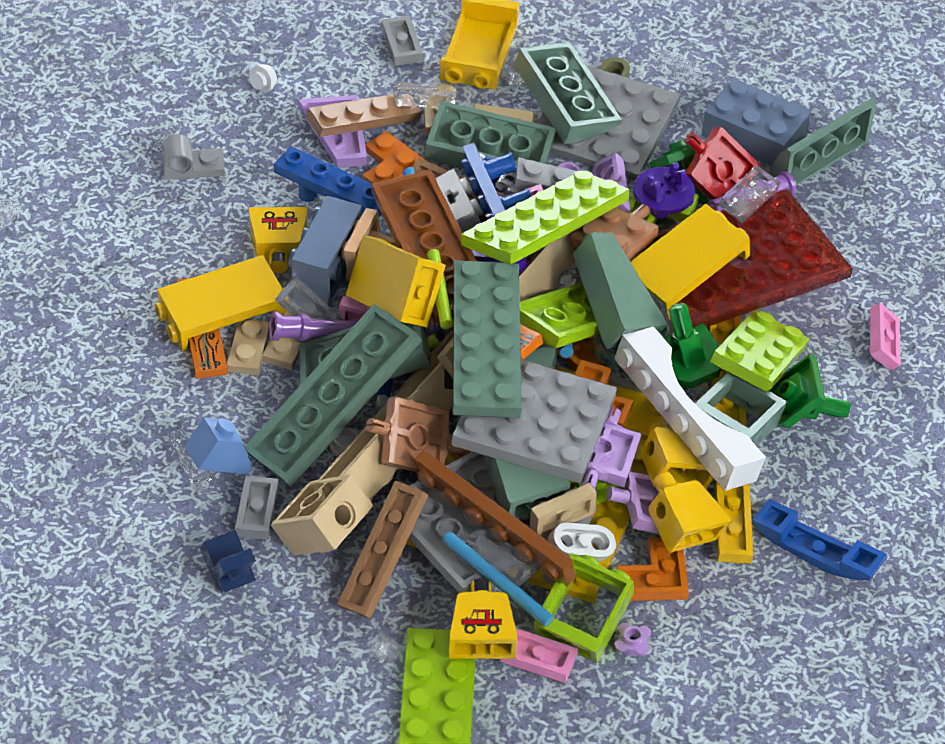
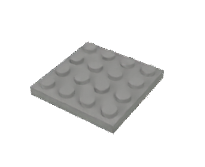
M587 66L621 117L622 122L603 134L569 144H564L556 132L550 154L593 167L595 163L616 152L624 160L626 178L636 180L643 173L680 102V94ZM542 112L537 124L553 127L545 113Z
M523 360L521 361V417L462 415L452 435L451 445L581 484L615 400L617 387Z
M471 452L447 465L449 469L498 504L483 454ZM420 480L410 485L411 487L423 490L428 497L409 539L458 593L471 592L472 581L487 578L442 542L444 536L449 531H452L502 574L525 561L509 543L499 542L482 523L477 525L471 521L465 510L458 505L453 507L447 503L442 497L441 492L434 487L429 489ZM385 498L384 500H382V507H383V505H384V503H385V501H386L387 498ZM530 519L522 521V523L530 528ZM550 534L543 536V538L548 541Z

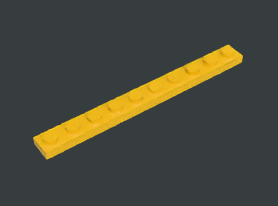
M709 302L707 309L708 330L719 345L741 324L740 304ZM722 369L719 377L710 380V389L722 377H724L728 373V371ZM724 397L714 407L747 427L746 410ZM714 479L715 501L732 520L717 538L718 562L752 564L753 538L750 483L725 491Z

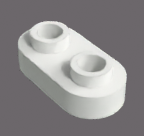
M565 522L559 524L550 533L548 538L549 543L568 557L571 553L580 557L584 554L591 556L598 562L606 560L616 548V541L611 531L600 525ZM591 543L595 544L597 546V549H595Z

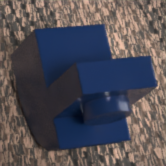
M236 530L203 542L200 551L207 568L221 592H227L256 581L251 569L256 561L251 548L243 549Z

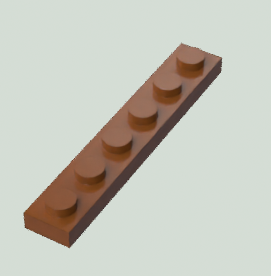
M425 450L415 458L419 472L417 477L424 486L429 489L433 487L441 492L442 497L447 503L453 507L457 505L465 510L471 521L477 525L481 523L485 525L499 542H507L513 546L523 560L526 562L532 560L540 567L547 578L552 581L557 579L566 587L576 578L572 559Z

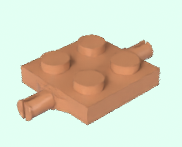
M641 204L633 213H627L619 208H614L581 226L571 235V246L578 248L582 244L581 240L589 233L612 232L627 258L631 261L658 236V226L643 220L651 213L647 205L644 207V204Z
M395 396L388 398L385 422L369 418L366 425H370L366 427L367 432L383 436L381 464L419 473L415 458L423 450L444 465L448 452L458 455H464L466 449L451 445L452 439L450 438L448 428L449 410Z

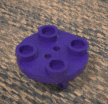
M675 162L670 167H656L640 174L634 183L633 195L639 205L644 204V207L647 205L650 208L653 217L664 219L668 215L682 212L693 205L695 188L690 177L686 175V171H679V164Z

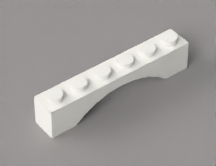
M654 327L622 335L614 359L668 422L674 432L691 449V452L702 462L719 485L726 491L756 482L766 457L747 435L714 420L686 395L673 372L671 362L672 347Z

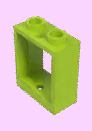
M571 553L569 557L573 561L576 576L615 593L619 597L597 638L555 618L547 627H544L535 619L533 623L535 635L578 648V655L597 663L634 595V581L621 570L612 569L610 571L600 566V563L591 556L583 554L580 557ZM556 580L542 607L554 617L574 580L567 587Z

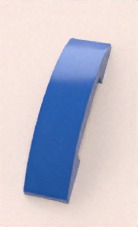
M768 499L752 519V525L772 543L824 572L854 580H871L887 559L886 553L859 540L853 546H850L799 522L797 511L771 499Z

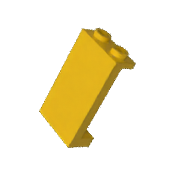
M462 0L461 14L446 57H442L440 60V80L448 81L452 84L461 83L476 86L480 89L489 88L496 90L519 23L520 2L510 0Z
M704 204L633 259L631 264L665 320L670 321L669 309L673 304L679 302L737 255L744 260L750 256V238L742 228H736L727 221L723 213L718 210L715 211L707 204Z
M363 234L346 296L369 307L375 304L400 322L428 328L446 265L421 258L393 246L392 242Z
M263 255L157 289L158 303H155V310L159 320H165L168 324L166 329L172 343L177 342L182 352L188 350V339L270 311L272 313L280 312L283 316L288 311V297Z

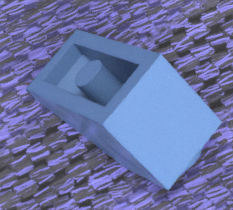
M204 417L184 446L198 470L248 474L252 471L245 445L237 433L236 427L230 420Z

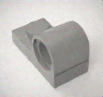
M181 134L171 135L165 139L163 144L165 180L225 176L223 148L192 150L191 140Z

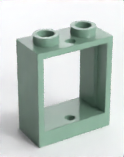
M728 372L695 404L714 420L747 435L757 446L778 425L787 401L770 391L767 393ZM725 397L759 419L750 428H747L714 407Z

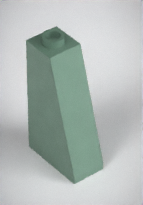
M592 232L586 235L581 240L582 244L573 252L605 347L607 349L618 348L622 335L654 327L660 333L668 323L612 232Z
M483 455L498 505L521 522L530 519L531 508L540 502L549 501L561 496L569 490L570 483L567 479Z

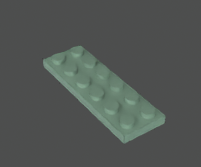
M454 260L453 415L520 418L522 405L519 264L509 265L497 262Z
M373 304L245 446L247 454L291 487L422 342L420 336L386 311Z

